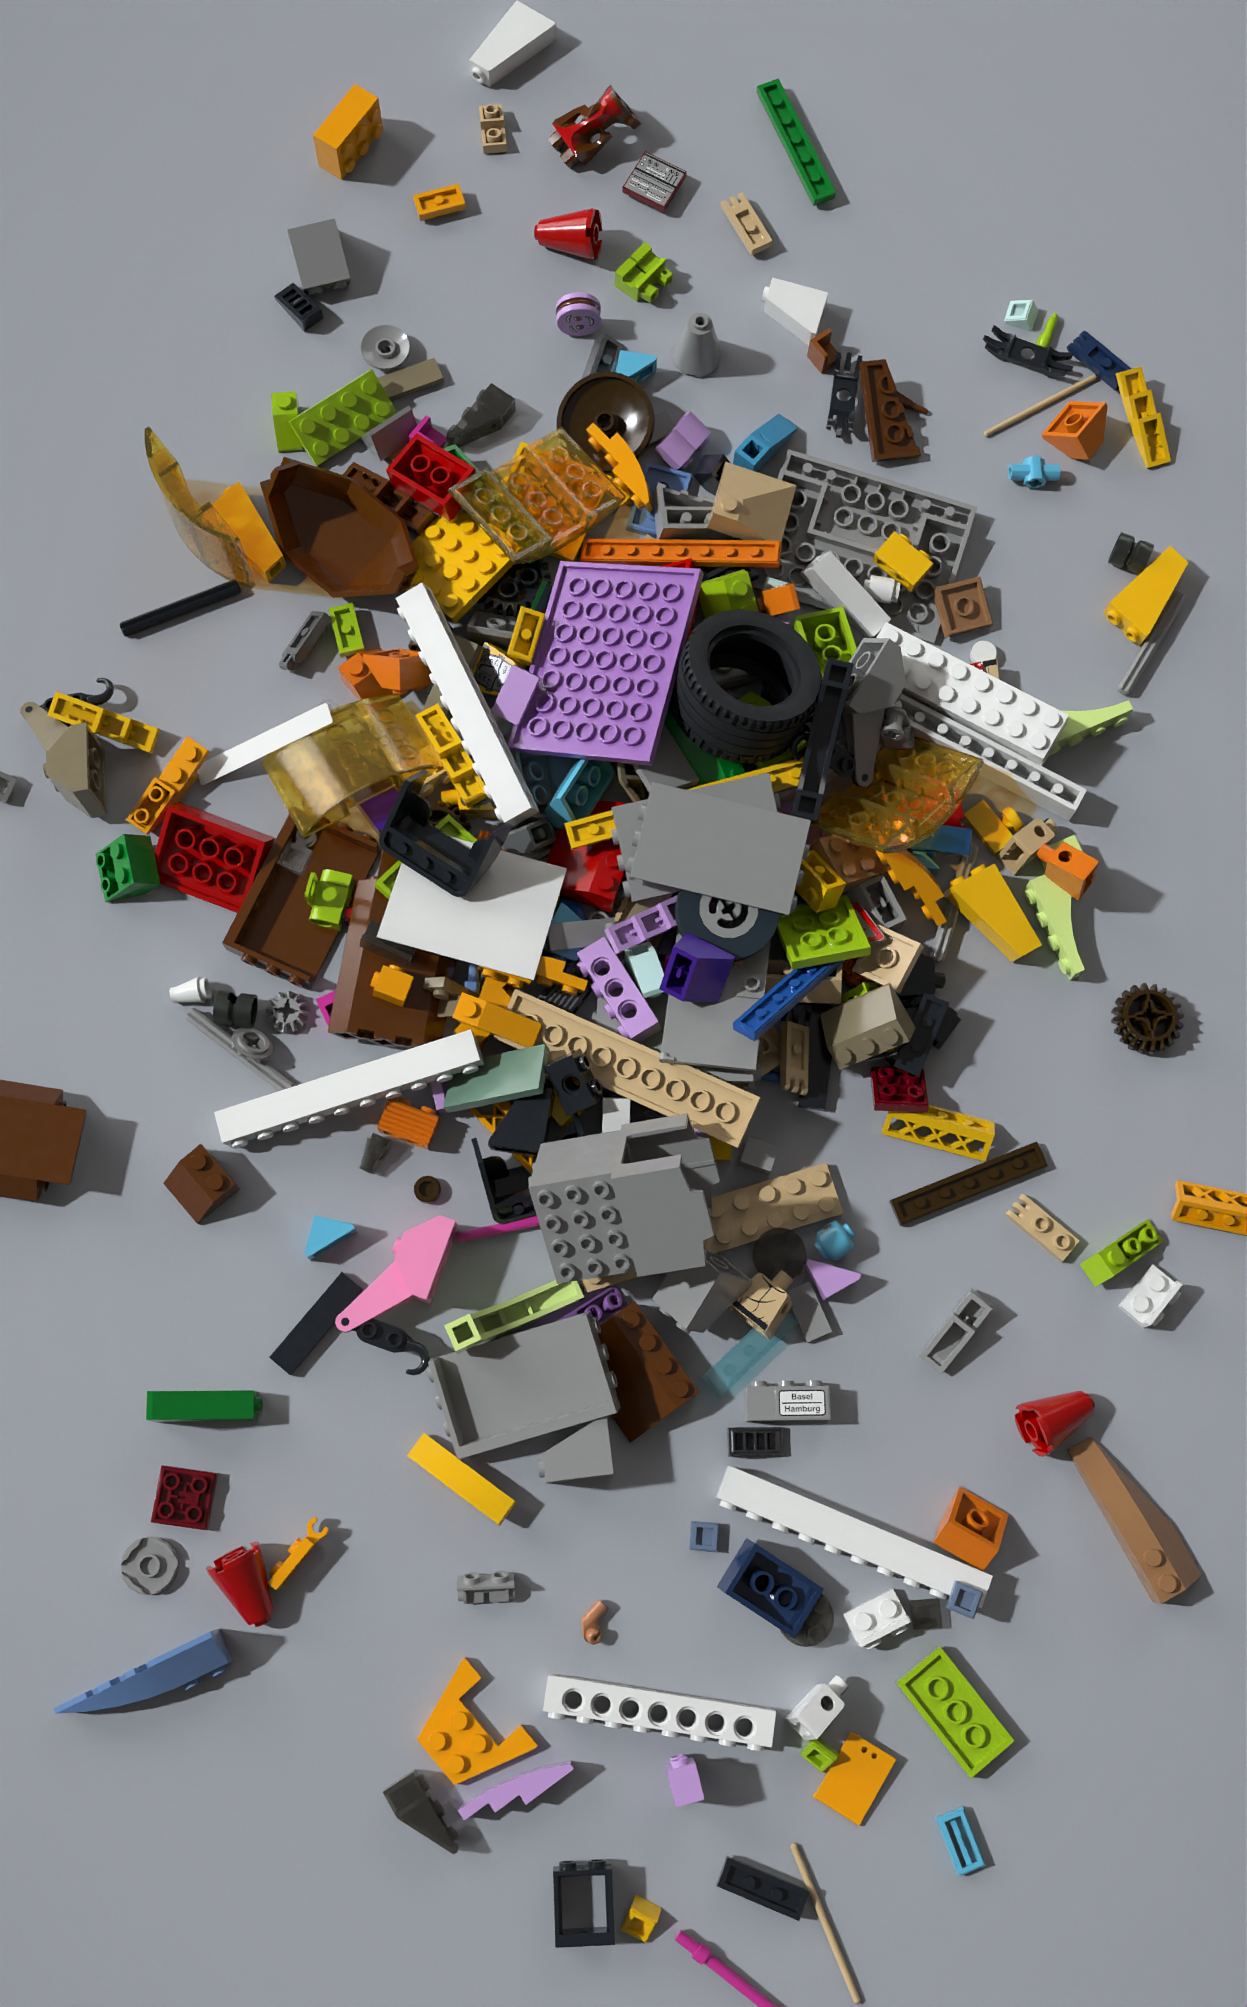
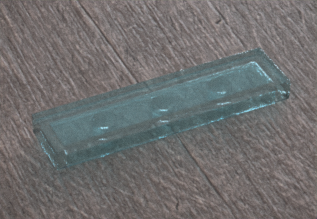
M788 1312L770 1341L753 1328L700 1379L719 1399L798 1324L797 1320Z

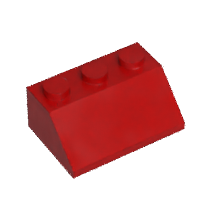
M416 433L389 465L386 472L392 487L410 495L415 501L451 521L466 503L476 469Z

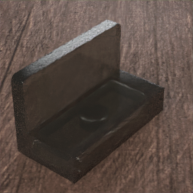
M371 920L365 934H362L360 938V947L409 969L418 948L378 938L377 934L381 924Z

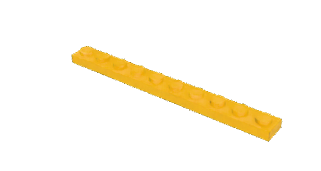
M804 757L799 761L794 759L686 790L769 773L773 794L797 788ZM612 810L564 824L571 850L613 839L611 830L616 829Z

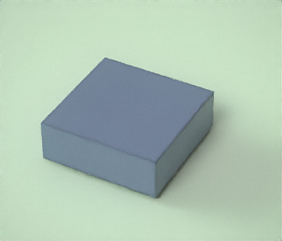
M691 1521L689 1550L718 1552L720 1523Z
M954 1581L945 1608L974 1619L983 1592L961 1582Z

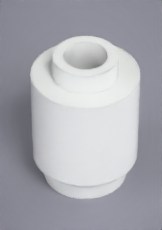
M871 575L870 580L865 579L863 588L876 602L886 604L891 602L897 603L901 582H896L893 578Z

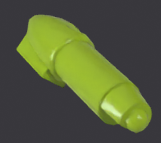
M1053 313L1049 317L1044 332L1039 335L1036 345L1048 348L1058 322L1057 313Z

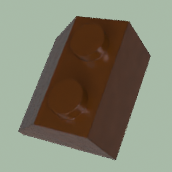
M199 1144L182 1158L163 1183L197 1224L202 1222L240 1190L237 1184L202 1144Z

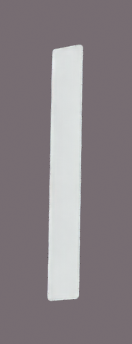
M324 703L205 761L197 772L200 784L205 785L331 724L333 720L328 705Z

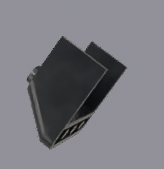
M424 769L405 779L380 834L379 843L386 853L451 895L463 897L472 891L494 863L513 825L508 822L492 832L489 838L477 840L471 850L428 823L432 815V806L426 798L419 794L429 773Z
M577 1112L572 1114L576 1133L566 1135L561 1140L585 1136ZM477 1138L471 1139L494 1221L499 1224H507L537 1216L528 1188V1179L532 1175L523 1166L507 1169L505 1160L499 1156H490L482 1159Z

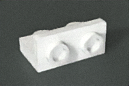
M1152 1264L1117 1307L1143 1328L1151 1324L1156 1326L1165 1315L1162 1310L1166 1305H1172L1181 1295V1292L1178 1290L1183 1284L1179 1280L1174 1282Z
M890 1589L842 1614L857 1646H866L867 1649L882 1643L881 1637L888 1633L896 1636L907 1630L906 1624L911 1622L894 1589Z

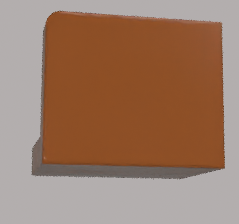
M829 328L810 340L807 357L821 374L835 365L836 352H838L830 343L832 331Z

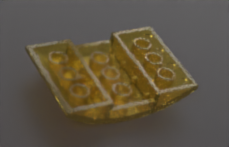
M149 426L145 428V448L149 466L173 525L187 548L205 566L229 581L235 579L239 585L249 588L256 586L240 539L210 502L201 507L190 494L179 463Z
M562 427L526 446L523 454L492 471L486 468L448 490L451 496L514 564L538 560L567 546L596 526L626 498L624 493Z
M400 695L371 697L337 707L330 711L333 720L331 724L269 753L261 762L303 838L350 816L348 809L392 787H395L396 791L399 792L405 779L424 769L429 772L427 777L444 769Z
M915 737L913 749H886L884 747L876 754L871 784L866 787L853 784L845 792L836 789L822 801L818 820L816 823L810 822V825L882 853H895L906 850L922 842L948 820L970 791L984 761L982 758Z

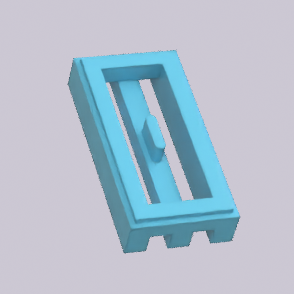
M962 1806L954 1811H948L944 1815L935 1817L958 1876L986 1866ZM958 1816L961 1819L975 1855L976 1862L974 1863L971 1862L955 1818ZM946 1821H949L966 1864L964 1867L961 1866L945 1825Z

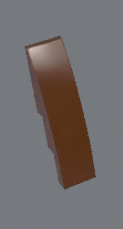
M355 462L342 474L360 483L404 519L408 530L419 536L435 519L430 510L414 503L410 495L392 487L388 479Z

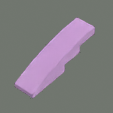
M677 896L605 929L604 931L615 954L677 927L675 919ZM712 899L709 903V911L715 908Z
M571 1761L541 1766L512 1776L482 1791L459 1806L458 1812L465 1821L489 1803L496 1813L518 1795L527 1805L574 1769V1765Z

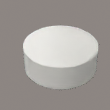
M979 641L972 647L970 659L973 663L995 659L997 654L996 648L988 641Z

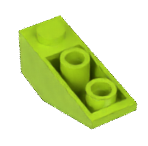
M1146 1219L1080 1263V1266L1096 1287L1161 1244L1163 1240L1150 1221Z

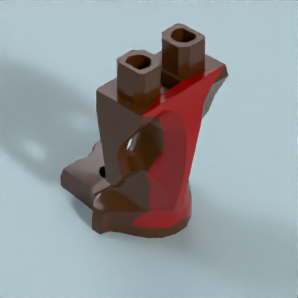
M610 85L594 105L589 108L586 105H582L555 119L552 124L556 131L548 138V141L556 151H559L566 144L569 148L560 155V158L565 165L571 168L579 161L586 165L613 137L610 132L605 131L611 125L620 123L630 126L634 130L641 123L627 103ZM582 115L583 118H582L581 122H579L578 124H576L575 121L577 120V118H578L579 116ZM600 134V139L592 143L593 136Z

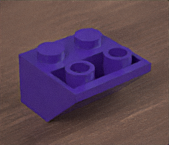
M687 932L673 946L659 989L683 1002H718L723 993L735 956Z

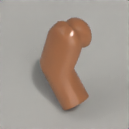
M599 1599L581 1618L582 1636L586 1642L592 1645L598 1644L602 1639L599 1619L608 1610Z

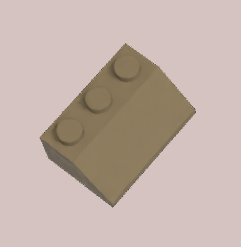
M891 983L825 1010L820 1014L827 1049L840 1070L909 1042L916 1028Z

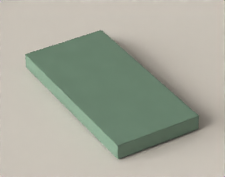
M546 1044L482 1057L485 1065L479 1066L478 1071L470 1074L460 1072L452 1075L453 1078L448 1080L443 1108L450 1113L542 1094L546 1077L544 1066L548 1063L550 1049Z

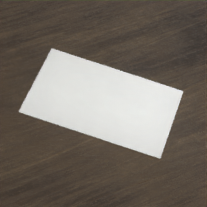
M452 837L470 850L474 844L473 842ZM500 850L494 863L472 891L463 897H455L402 863L377 937L534 980L567 868Z

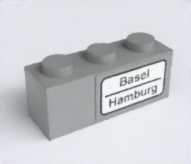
M819 1380L805 1381L806 1386H795L794 1381H778V1386H767V1381L750 1382V1387L744 1388L745 1422L831 1420L829 1386H822V1381Z

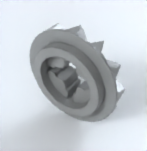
M291 991L279 992L274 998L270 999L266 1008L267 1020L275 1030L282 1033H292L305 1025L309 1016V1008L300 994ZM289 1002L291 1010L298 1013L289 1014L285 1022L283 1013L279 1011L285 1009Z
M240 1028L236 1030L230 1040L232 1042L231 1049L238 1051V1056L246 1057L247 1061L251 1059L257 1063L261 1060L267 1061L273 1052V1044L269 1037L253 1028Z

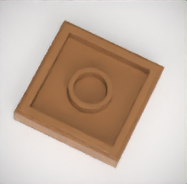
M980 576L931 589L944 638L993 625Z

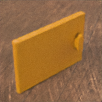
M850 1731L838 1752L837 1760L830 1766L819 1788L813 1794V1798L860 1826L896 1758L853 1731Z

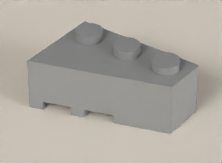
M658 483L653 495L657 539L732 540L733 536L707 528L714 499L707 497L701 499L688 495V491L681 490L678 492L665 488V484Z

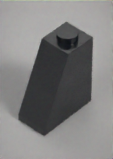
M544 1083L542 1094L515 1100L489 1138L488 1146L491 1150L537 1157L540 1145L547 1143L555 1098V1093L552 1088H549L548 1084Z

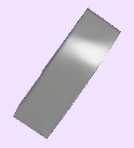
M971 1288L928 1343L920 1358L942 1374L976 1332L978 1326L993 1309V1305Z

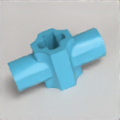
M1041 456L1026 458L1022 464L1010 463L1008 468L1009 480H1023L1024 485L1030 489L1044 486L1047 481H1058L1061 474L1060 464H1045V459H1042Z

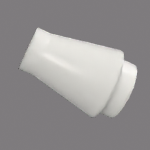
M197 977L179 986L170 988V998L173 1003H204L206 999H210L212 996L211 986L207 978Z

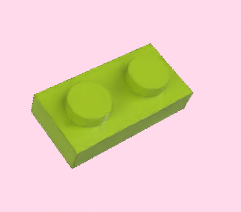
M353 603L328 608L332 618L331 622L340 657L343 658L365 651Z

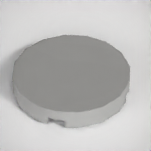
M160 1537L138 1539L126 1549L122 1557V1578L127 1586L138 1594L153 1595L162 1592L173 1583L178 1574L179 1560L177 1552L169 1542Z

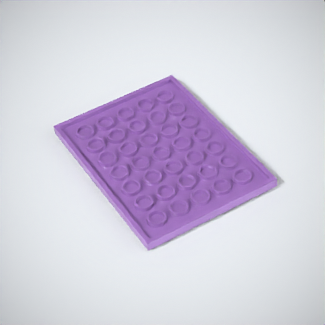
M560 561L543 626L529 669V673L539 677L540 681L520 725L513 724L507 745L511 752L653 766L676 680L678 663L685 647L704 576L702 570Z

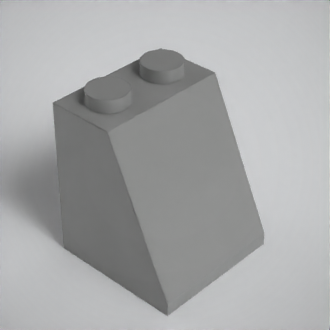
M335 218L287 229L290 247L304 293L309 292V295L312 296L323 293L324 288L332 287L333 290L347 287L346 283H350L351 278Z
M707 1250L706 1266L668 1272L652 1299L660 1305L659 1310L663 1314L677 1321L676 1326L687 1333L691 1331L704 1333L751 1286L752 1281L721 1254Z
M607 1416L598 1418L542 1453L543 1460H538L539 1477H545V1482L551 1483L613 1475Z

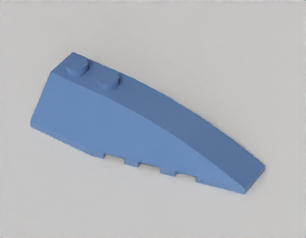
M217 1629L148 1661L147 1664L124 1673V1675L103 1683L97 1688L87 1691L53 1709L55 1714L88 1712L145 1700L182 1685L187 1690L201 1683L199 1677L209 1672L211 1677H214L228 1670L226 1664L232 1662L233 1659L221 1630Z

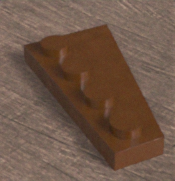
M886 359L862 361L859 366L872 462L919 458L922 454L919 447L915 444L911 425H908L904 414L905 409L902 402L900 403L898 399L897 388Z

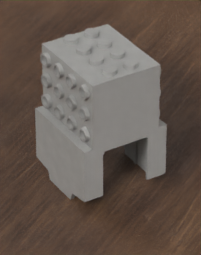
M688 1113L623 1124L621 1130L542 1143L540 1145L536 1162L532 1165V1176L528 1179V1188L557 1284L635 1271L637 1276L640 1277L706 1266L707 1250L704 1249V1240L714 1236L711 1223L712 1201L710 1186L719 1183L720 1177L710 1138L697 1137Z

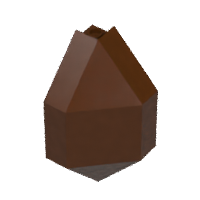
M283 457L281 465L274 468L271 472V479L260 482L281 553L333 598L396 594L410 588L419 565L405 520L355 479Z

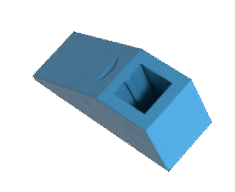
M777 414L752 432L735 450L733 464L759 473L798 430V427L781 414Z

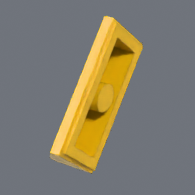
M521 606L507 656L530 666L546 614Z

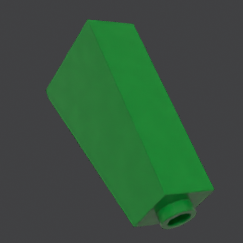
M254 1390L147 1391L146 1420L157 1423L258 1420V1414H262L263 1400L262 1397H258V1392Z

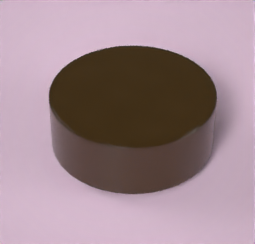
M432 1176L419 1178L414 1185L416 1198L424 1204H431L437 1201L441 1195V1186L438 1180Z

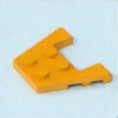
M466 1657L459 1664L417 1738V1741L454 1785L527 1753L538 1746L522 1725L498 1745L460 1700V1697L482 1678Z

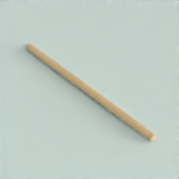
M1093 374L984 431V436L988 437L1095 381L1097 375Z
M792 1843L790 1848L805 1885L809 1890V1895L853 2002L859 2005L861 1999L798 1846Z

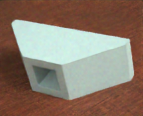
M650 941L625 950V966L643 998H653L661 995L664 991L659 988L664 973L657 953Z

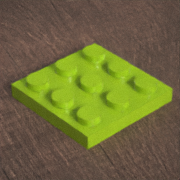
M847 895L840 896L836 907L816 913L807 903L796 904L795 911L790 912L786 918L781 917V914L779 916L776 931L792 970L868 956L871 953V946Z

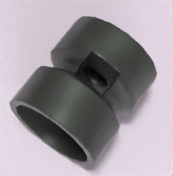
M1121 532L1108 563L1120 568L1126 564L1128 570L1139 575L1144 571L1154 544L1142 540L1135 543L1134 536Z
M218 990L213 1007L214 1024L230 1026L234 1022L237 1027L252 1029L257 1016V995L241 993L239 996H236L235 992Z

